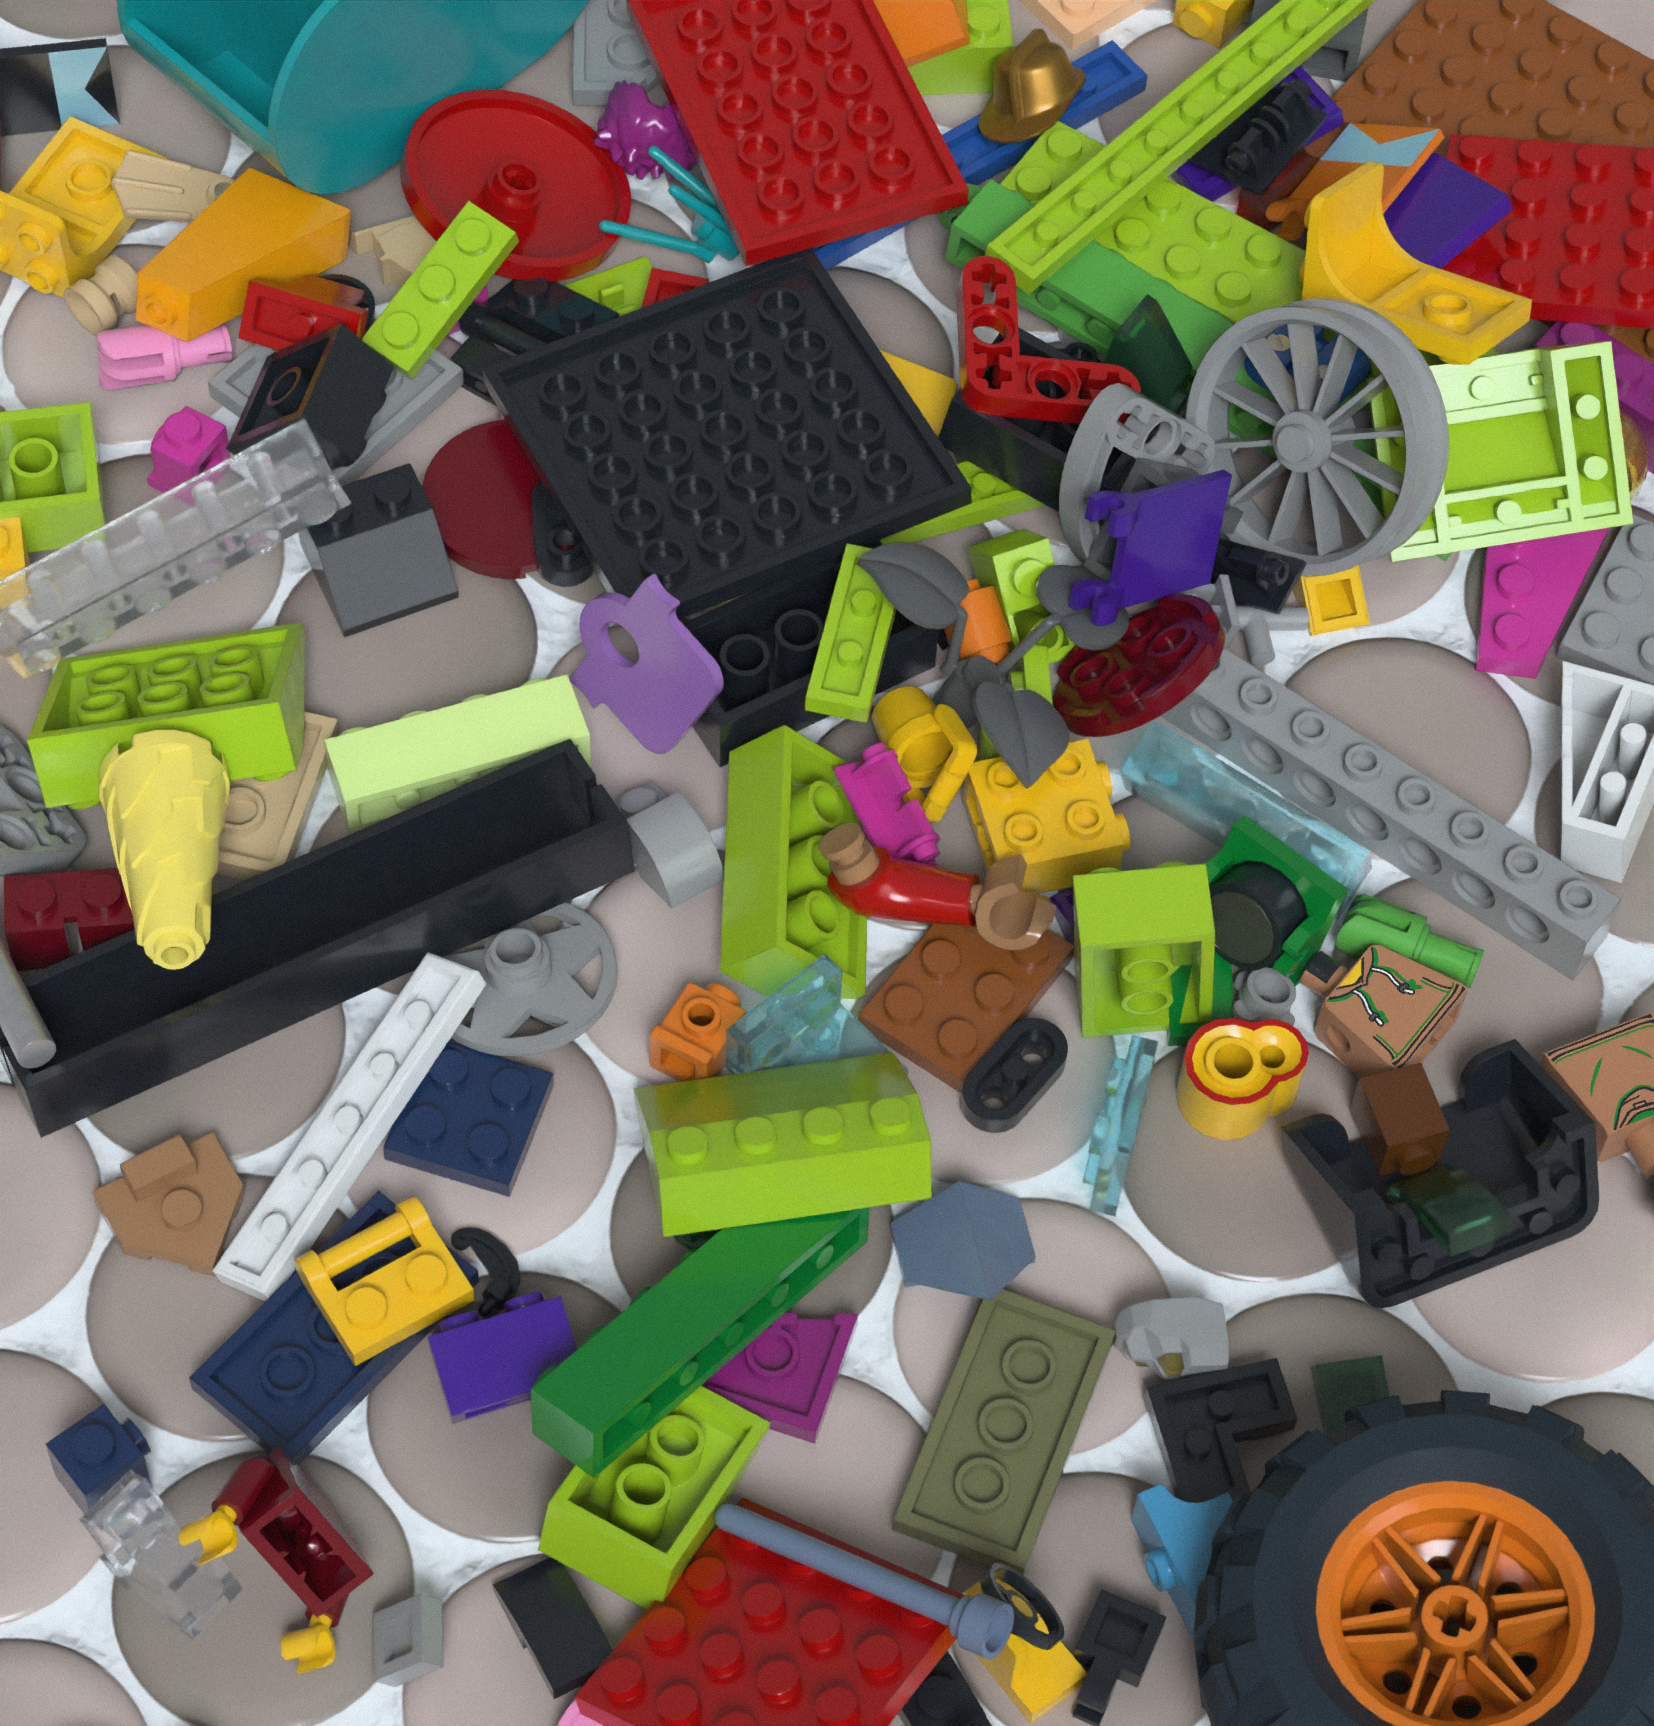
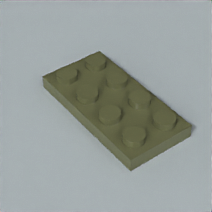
M1005 1289L992 1301L982 1299L893 1518L892 1530L989 1567L995 1563L1007 1565L1024 1576L1113 1346L1116 1330Z

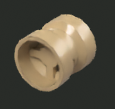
M115 255L108 256L96 266L94 275L90 279H78L65 289V302L80 325L90 334L97 337V332L114 329L117 326L118 317L123 313L132 314L136 312L138 274L122 258Z

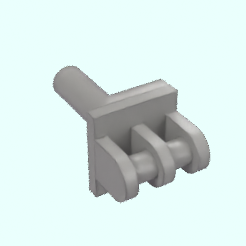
M1219 575L1215 584H1207L1175 593L1197 596L1211 605L1225 629V649H1228L1237 631L1244 630L1251 662L1258 666L1269 664L1275 659L1269 631H1305L1309 624V612L1305 606H1284L1279 615L1249 606H1236L1228 575Z

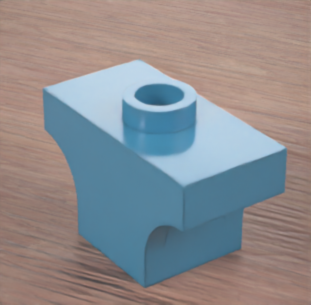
M1162 1483L1137 1494L1131 1521L1147 1550L1143 1555L1144 1564L1153 1585L1159 1592L1168 1591L1194 1641L1198 1585L1205 1579L1212 1553L1211 1541L1233 1501L1229 1493H1225L1206 1502H1185L1174 1497Z

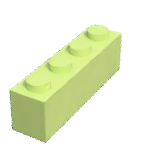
M567 674L551 679H533L518 688L492 695H473L458 704L429 712L414 711L404 715L399 720L369 728H351L342 732L339 736L324 740L328 773L349 835L567 739H571L591 768L590 733Z

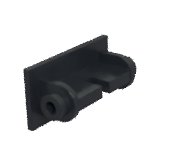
M1219 538L1210 584H1215L1219 575H1228L1235 603L1279 615L1307 563L1305 560Z

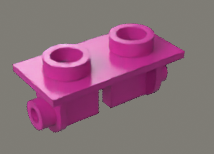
M883 742L876 743L861 753L864 760L839 765L833 769L872 846L884 847L895 857L937 866L935 858L940 855V851L936 844L939 843L940 837L937 832H934L918 799L905 803L903 796L912 787L897 760L898 755L895 750H887Z

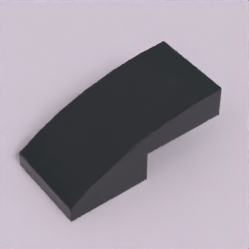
M552 1557L492 1584L493 1591L523 1649H528L553 1699L583 1686L613 1651L573 1579L563 1564Z

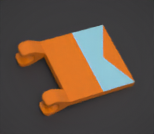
M1349 123L1290 197L1274 201L1268 206L1266 218L1271 222L1283 221L1281 229L1275 234L1278 237L1287 241L1299 239L1305 230V212L1312 198L1368 161H1374L1384 166L1382 186V210L1384 214L1445 137L1439 128Z

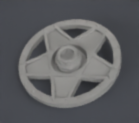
M565 902L538 915L555 917L573 925L572 927L539 936L527 919L485 938L484 949L443 957L444 959L479 971L486 982V986L476 999L471 1027L468 1028L460 1023L451 1038L468 1048L491 1055L527 1056L556 1049L584 1034L602 1017L610 1005L617 986L618 967L615 950L604 928L588 913ZM600 953L603 974L597 992L593 999H591L572 976ZM530 1016L561 1025L539 1035L510 1038Z

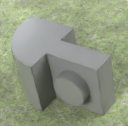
M652 780L614 800L628 821L632 856L636 860L640 878L671 908L724 880L723 866L711 836L697 812L680 791L669 796Z

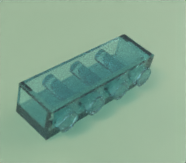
M1156 720L1152 721L1119 771L1127 791L1221 849L1232 825L1244 815L1252 819L1348 888L1335 916L1337 920H1339L1372 869L1371 852Z

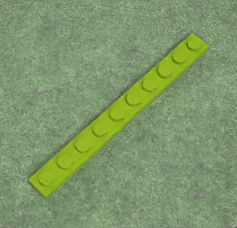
M1281 0L987 245L985 256L998 258L1008 264L1014 272L1016 286L1030 295L1376 0Z

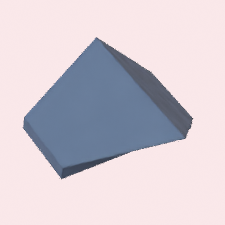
M957 1181L931 1199L926 1200L890 1222V1231L905 1288L922 1285L992 1301L1028 1264L1035 1263L1036 1256L1020 1198L963 1181Z

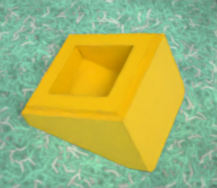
M1359 565L1330 575L1299 577L1293 588V593L1298 606H1305L1308 609L1309 624L1307 630L1309 636L1370 624Z

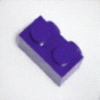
M543 1291L533 1292L505 1302L506 1313L480 1321L478 1312L473 1311L450 1317L438 1323L440 1333L428 1336V1342L452 1424L531 1400V1388L538 1377L547 1368L554 1365L559 1366L577 1350L561 1296L546 1300Z

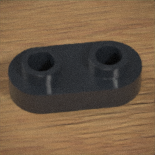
M540 480L532 492L536 569L539 575L550 584L560 587L579 585L591 577L594 569ZM570 545L574 547L573 549L566 551L557 548L559 546L566 547Z
M1039 1018L1024 1019L1011 1026L972 1069L963 1083L961 1108L967 1121L977 1129L989 1133L1005 1132L1018 1125L1062 1075L1068 1053V1043L1064 1033L1055 1024ZM1028 1054H1036L1044 1062L1033 1065L1027 1063L1023 1057ZM995 1098L1003 1102L1005 1106L1000 1109H991L986 1107L983 1101Z

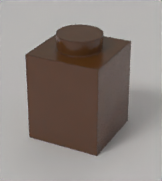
M1422 1063L1360 1078L1350 1110L1378 1177L1399 1171L1402 1175L1418 1174L1432 1167L1437 1161H1440L1450 1129Z

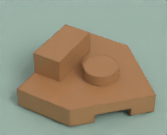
M213 1132L187 1145L181 1135L161 1143L119 1164L122 1177L92 1191L98 1209L125 1255L151 1260L154 1257L187 1265L190 1271L215 1276L212 1270L224 1253L223 1246L233 1219L237 1217L245 1195L240 1177Z

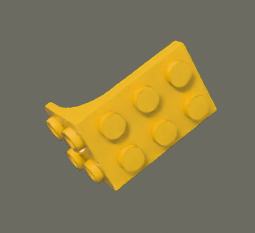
M70 116L9 194L0 190V271L27 282L32 288L41 293H53L64 298L66 288L78 279H90L94 275L96 266L109 256L136 220L124 217L119 199L111 185V181L119 170L126 151L132 150L168 160L169 158Z
M1368 161L1314 196L1307 206L1304 217V224L1306 229H1308L1306 256L1303 259L1299 273L1300 281L1303 284L1302 300L1335 298L1365 306L1391 321L1414 343L1416 348L1435 354L1441 361L1453 365H1470L1530 321L1532 299L1427 265L1413 258L1401 248L1389 231L1383 215L1382 186L1384 166L1382 164Z

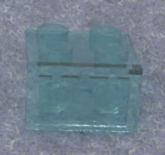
M823 954L726 1029V1068L732 1074L888 1053L890 1051L841 1004L842 970L826 954ZM900 1062L902 1068L908 1076L907 1067Z

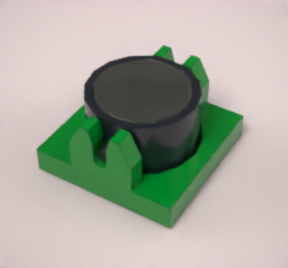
M1244 815L1232 825L1222 850L1206 863L1215 928V951L1225 961L1241 969L1259 970L1265 967L1273 968L1283 976H1288L1296 987L1300 983L1305 969L1318 954L1348 888Z

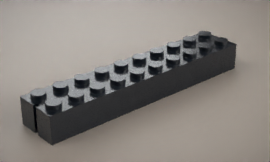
M567 739L213 894L210 941L208 944H205L206 949L200 958L185 968L171 970L154 964L153 960L146 955L144 947L137 944L135 929L22 978L56 1045V1052L53 1058L42 1066L36 1068L22 1067L0 1027V1062L12 1085L16 1087L20 1100L42 1138L414 971L427 952L443 958L634 872L628 821L603 785H597L596 775L571 739Z

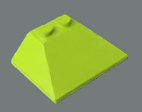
M1611 341L1538 347L1479 357L1468 366L1453 365L1445 362L1428 365L1440 389L1448 421L1449 456L1446 476L1438 500L1427 520L1406 543L1389 553L1391 562L1633 524ZM1378 376L1367 378V385L1370 384ZM1388 386L1369 402L1372 427L1403 425L1396 399L1390 386ZM1405 436L1374 438L1377 460L1404 474L1406 465ZM1380 485L1384 519L1386 520L1395 506L1399 495Z

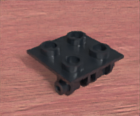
M1294 79L1291 83L1285 82L1278 89L1272 88L1188 161L1261 197L1325 122L1328 114L1310 105L1308 98L1312 92L1304 81Z

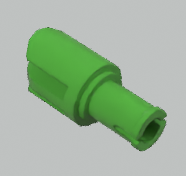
M1366 894L1357 895L1354 898L1336 937V946L1342 953L1359 959L1369 946L1381 945L1450 977L1469 989L1485 951L1430 932L1432 925L1426 924L1428 917Z

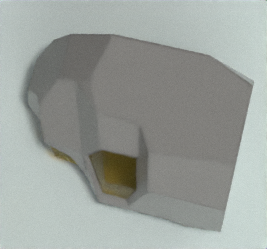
M1202 1297L1154 1299L1130 1305L1121 1310L1114 1323L1113 1329L1116 1330L1114 1347L1122 1352L1125 1358L1134 1362L1136 1366L1150 1367L1165 1381H1175L1228 1369L1229 1341L1224 1308L1221 1303Z

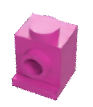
M186 405L180 412L170 415L157 430L151 443L150 451L154 470L147 477L148 485L198 511L232 470L230 451L226 449L228 446L226 425ZM200 465L205 467L201 474L199 468Z

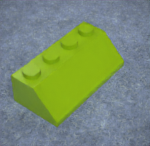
M786 725L774 729L729 752L720 972L765 996L857 999L866 995L867 917L855 915L833 896L827 886L828 877L832 870L829 867V861L819 851V843L822 838L837 826L845 823H856L863 830L833 771L836 766L848 764V762Z

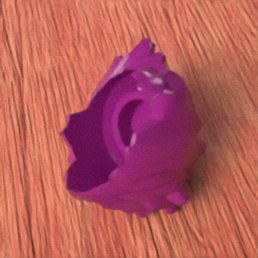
M623 80L622 83L618 81L614 84L605 110L598 121V130L595 133L597 138L594 139V145L608 149L611 159L615 164L621 166L628 175L634 176L636 173L637 178L643 180L649 171L651 179H658L663 173L667 175L669 180L675 178L649 155L648 149L651 146H657L687 171H690L693 164H697V161L670 103L668 102L663 107L650 103L644 87L637 85L636 82H631L628 85L627 81Z

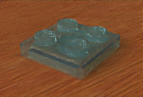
M1132 1035L1126 1059L1113 1056L1104 1091L1105 1098L1101 1113H1098L1088 1150L1089 1157L1082 1182L1094 1185L1090 1206L1092 1211L1116 1217L1146 1104L1159 1041Z

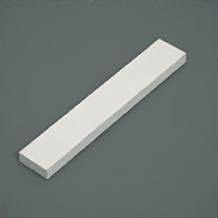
M427 952L212 1270L221 1283L266 1302L292 1277L296 1271L294 1259L310 1250L486 986V982L479 971Z

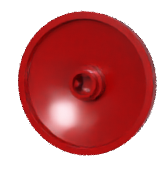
M474 90L444 98L429 107L417 119L402 153L400 178L405 198L419 223L436 241H438L468 201L516 232L519 242L494 273L505 278L528 280L544 277L548 282L575 278L590 272L608 259L621 239L619 235L600 230V222L608 220L627 224L631 210V192L625 171L621 166L612 161L608 149L594 145V139L597 138L596 132L570 112L550 102L527 94L505 90Z

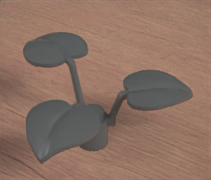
M890 543L864 553L856 565L871 575L888 601L907 619L929 629H945L954 622L947 659L940 667L941 673L948 678L934 694L933 702L936 706L944 704L954 709L967 729L971 728L978 720L1014 774L1026 789L1030 788L1065 752L1069 743L1068 728L1060 713L1043 696L1031 690H1018L1015 692L1014 687L1008 682L1000 685L1001 678L1052 628L1061 624L1069 639L1083 649L1104 650L1118 643L1128 629L1129 616L1126 609L1119 610L1116 621L1112 624L1096 626L1090 622L1092 607L1076 611L1069 607L1072 584L1079 580L1095 578L1080 569L1068 565L1051 566L1045 569L1037 578L1035 590L1040 603L1052 615L1045 618L997 666L982 656H973L970 659H964L959 662L958 659L968 618L967 611L960 603L969 592L967 581L960 571L940 553L914 543Z

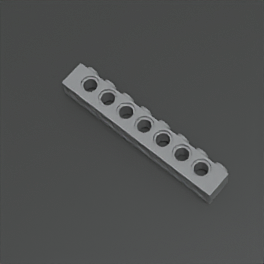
M1223 648L1222 654L1213 670L1189 696L1161 715L1165 720L1572 981L1607 938L1621 898L1229 650Z

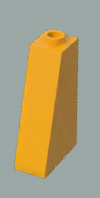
M249 167L138 272L136 321L185 342L203 335L243 314L250 280L258 277L287 285L309 274L316 276L340 264L347 257L351 210Z

